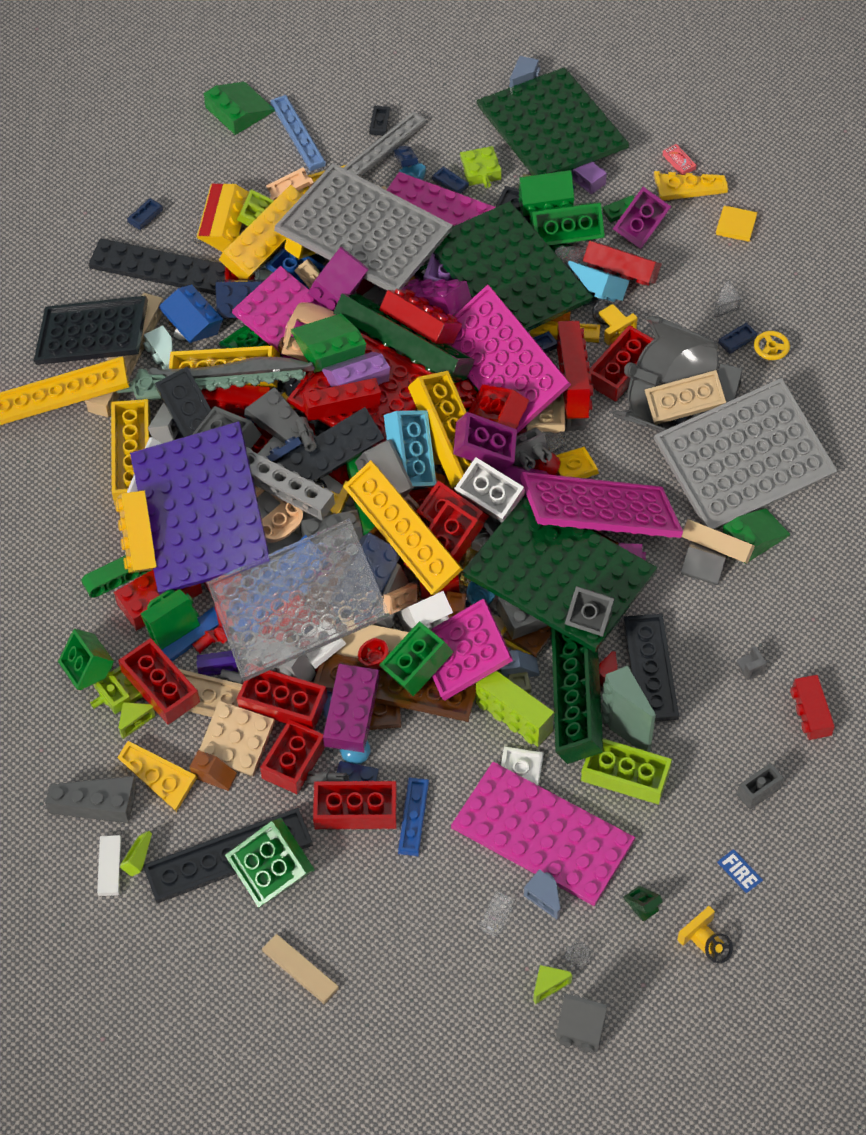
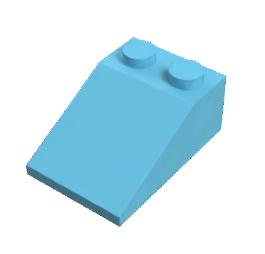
M573 261L568 262V265L588 291L595 293V297L615 302L616 299L623 301L629 280Z

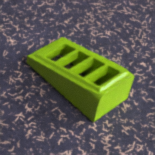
M150 831L137 837L120 864V868L130 876L139 874L143 868L152 836Z

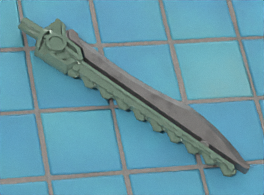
M253 357L222 365L189 368L199 389H207L209 391L215 390L217 387L227 389L231 385H236L240 388L248 383L256 386L264 381L271 384L275 380L286 382L290 378L302 380L306 376L305 371H313L315 369L312 362L307 363L281 357ZM151 368L149 372L146 369H138L136 377L132 382H129V387L118 390L117 393L134 392L137 400L162 399L154 383L181 369L158 370L157 368Z

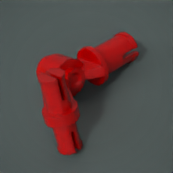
M218 602L215 605L219 626L214 630L205 631V634L192 644L199 654L212 643L221 642L224 644L231 638L226 604L224 602Z

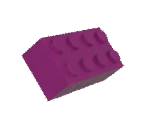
M413 279L401 289L403 291L405 289L413 291L415 293L414 296L428 300L431 306L442 308L443 313L446 315L456 314L472 299L467 281H458L457 279L445 281L444 279L432 281L431 279L419 281L418 279Z
M344 664L338 665L323 735L325 747L365 752L379 684L378 670Z

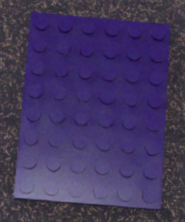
M240 422L130 453L137 490H145L156 568H153L157 590L160 595L170 589L179 590L271 564Z

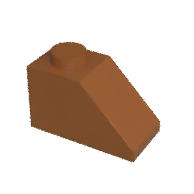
M200 750L197 751L190 765V771L197 776V780L227 791L230 790L237 776V772L217 756Z

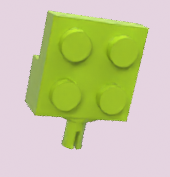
M493 146L460 152L464 175L469 186L484 183V187L487 188L488 185L489 188L491 187L490 182L501 180V168Z
M251 189L237 220L249 226L274 200Z
M119 666L113 671H109L105 679L93 684L99 693V697L91 701L90 705L95 709L105 703L114 714H117L122 710L123 702L134 703L143 696L125 677Z

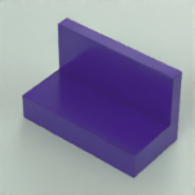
M235 650L196 655L198 674L206 676L220 675L222 669L238 672Z

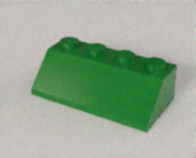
M596 201L529 211L530 225L548 246L605 238L601 202Z

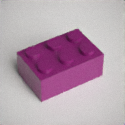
M467 412L456 422L453 454L471 461L476 457L492 468L503 472L514 463L517 430Z

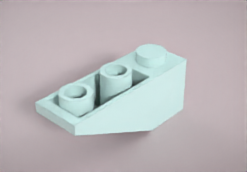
M162 325L144 334L145 342L143 344L146 351L152 353L154 362L161 366V370L169 369L170 352H173L171 336Z

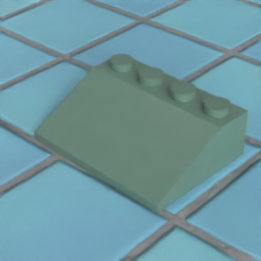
M625 666L605 676V683L603 684L604 693H602L603 703H601L602 721L604 724H608L610 730L636 748L650 752L656 714L629 667Z

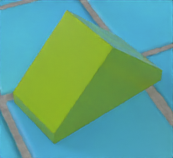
M123 702L118 726L123 739L156 717L151 704Z
M540 965L534 990V1003H539L571 984V972Z

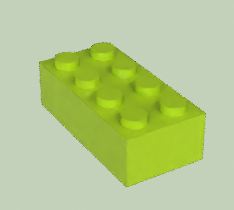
M498 671L491 673L476 683L477 705L482 710L489 711L497 721L507 724L514 733L518 732L529 744L539 747L553 731L554 711Z
M603 738V753L585 759L581 781L659 805L670 772L672 759Z

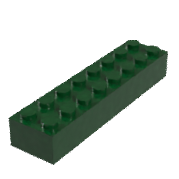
M341 294L333 312L335 315L341 313L359 331L367 332V336L372 339L381 340V344L384 346L395 348L396 353L402 356L407 355L413 363L426 366L425 369L429 372L439 373L448 371L454 381L467 379L475 359L448 344H436L379 310L380 305L360 294Z
M551 627L555 752L566 764H570L603 753L598 649L596 652H593Z

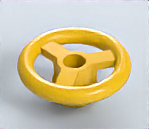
M765 331L756 337L754 349L764 359L779 360L788 354L790 343L787 337L780 332ZM771 336L780 338L784 344L773 341ZM763 338H765L767 343L764 347V350L762 351L760 349L759 343Z

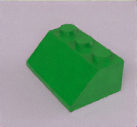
M571 170L519 177V204L522 215L529 216V211L574 205Z
M419 621L379 666L414 696L454 652L441 638Z
M75 628L58 660V663L75 688L80 691L105 679L108 672L111 671L114 662L94 633Z

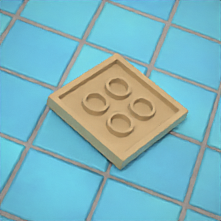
M218 701L199 750L217 756L235 771L254 777L275 720Z

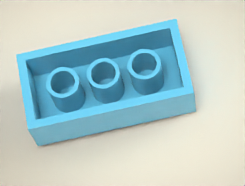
M428 410L395 411L384 415L387 440H392L414 487L413 489L435 486L436 476Z

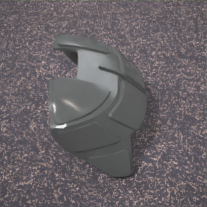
M651 315L646 320L651 325L655 339L645 347L636 364L627 363L624 369L625 375L631 378L627 397L629 410L613 411L612 414H615L614 417L663 432L676 426V424L668 421L654 425L645 389L660 386L659 381L671 383L717 370L718 349L717 344L707 337L685 330L682 326L662 317ZM701 413L688 416L687 420L700 415Z

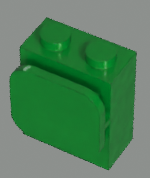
M173 589L165 591L151 600L147 610L141 613L150 638L161 650L200 626L197 619L199 614L192 607L194 602L188 593L185 595L180 589L177 591Z

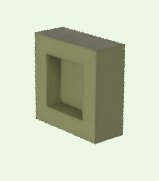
M528 672L508 674L510 681L527 693H531Z

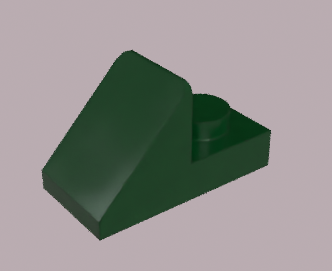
M640 885L623 896L624 900L642 921H646L659 911L658 905L663 903L659 894Z

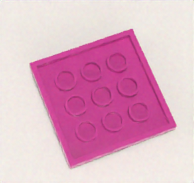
M484 599L430 629L454 652L432 676L444 701L513 661L489 606Z

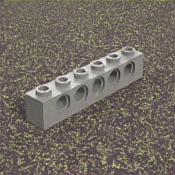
M246 447L255 486L320 520L324 519L335 504L334 493L331 490L318 486L314 481L307 480L297 472H291L284 468L283 465L274 463L266 456L258 455Z

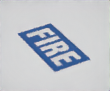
M734 849L717 861L745 893H748L763 881Z

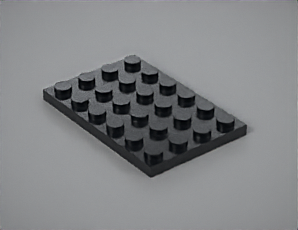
M137 296L46 306L34 356L35 364L41 365L138 355L148 304L147 297Z

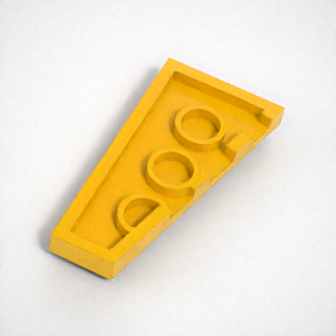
M654 171L653 176L659 198L663 201L728 193L725 175L702 174L701 176H695L693 173L676 175V172L660 174V171Z
M127 741L117 757L120 762L176 812L197 779L195 774L130 741Z

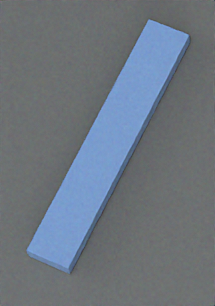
M284 95L272 99V107L275 109L276 114L309 170L313 171L326 166L325 160L287 96Z

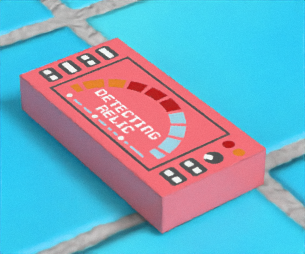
M677 144L663 151L662 155L681 175H686V173L696 169V164Z

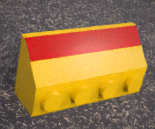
M211 184L196 238L223 252L239 236L242 222L238 221L237 218L249 191L237 184Z

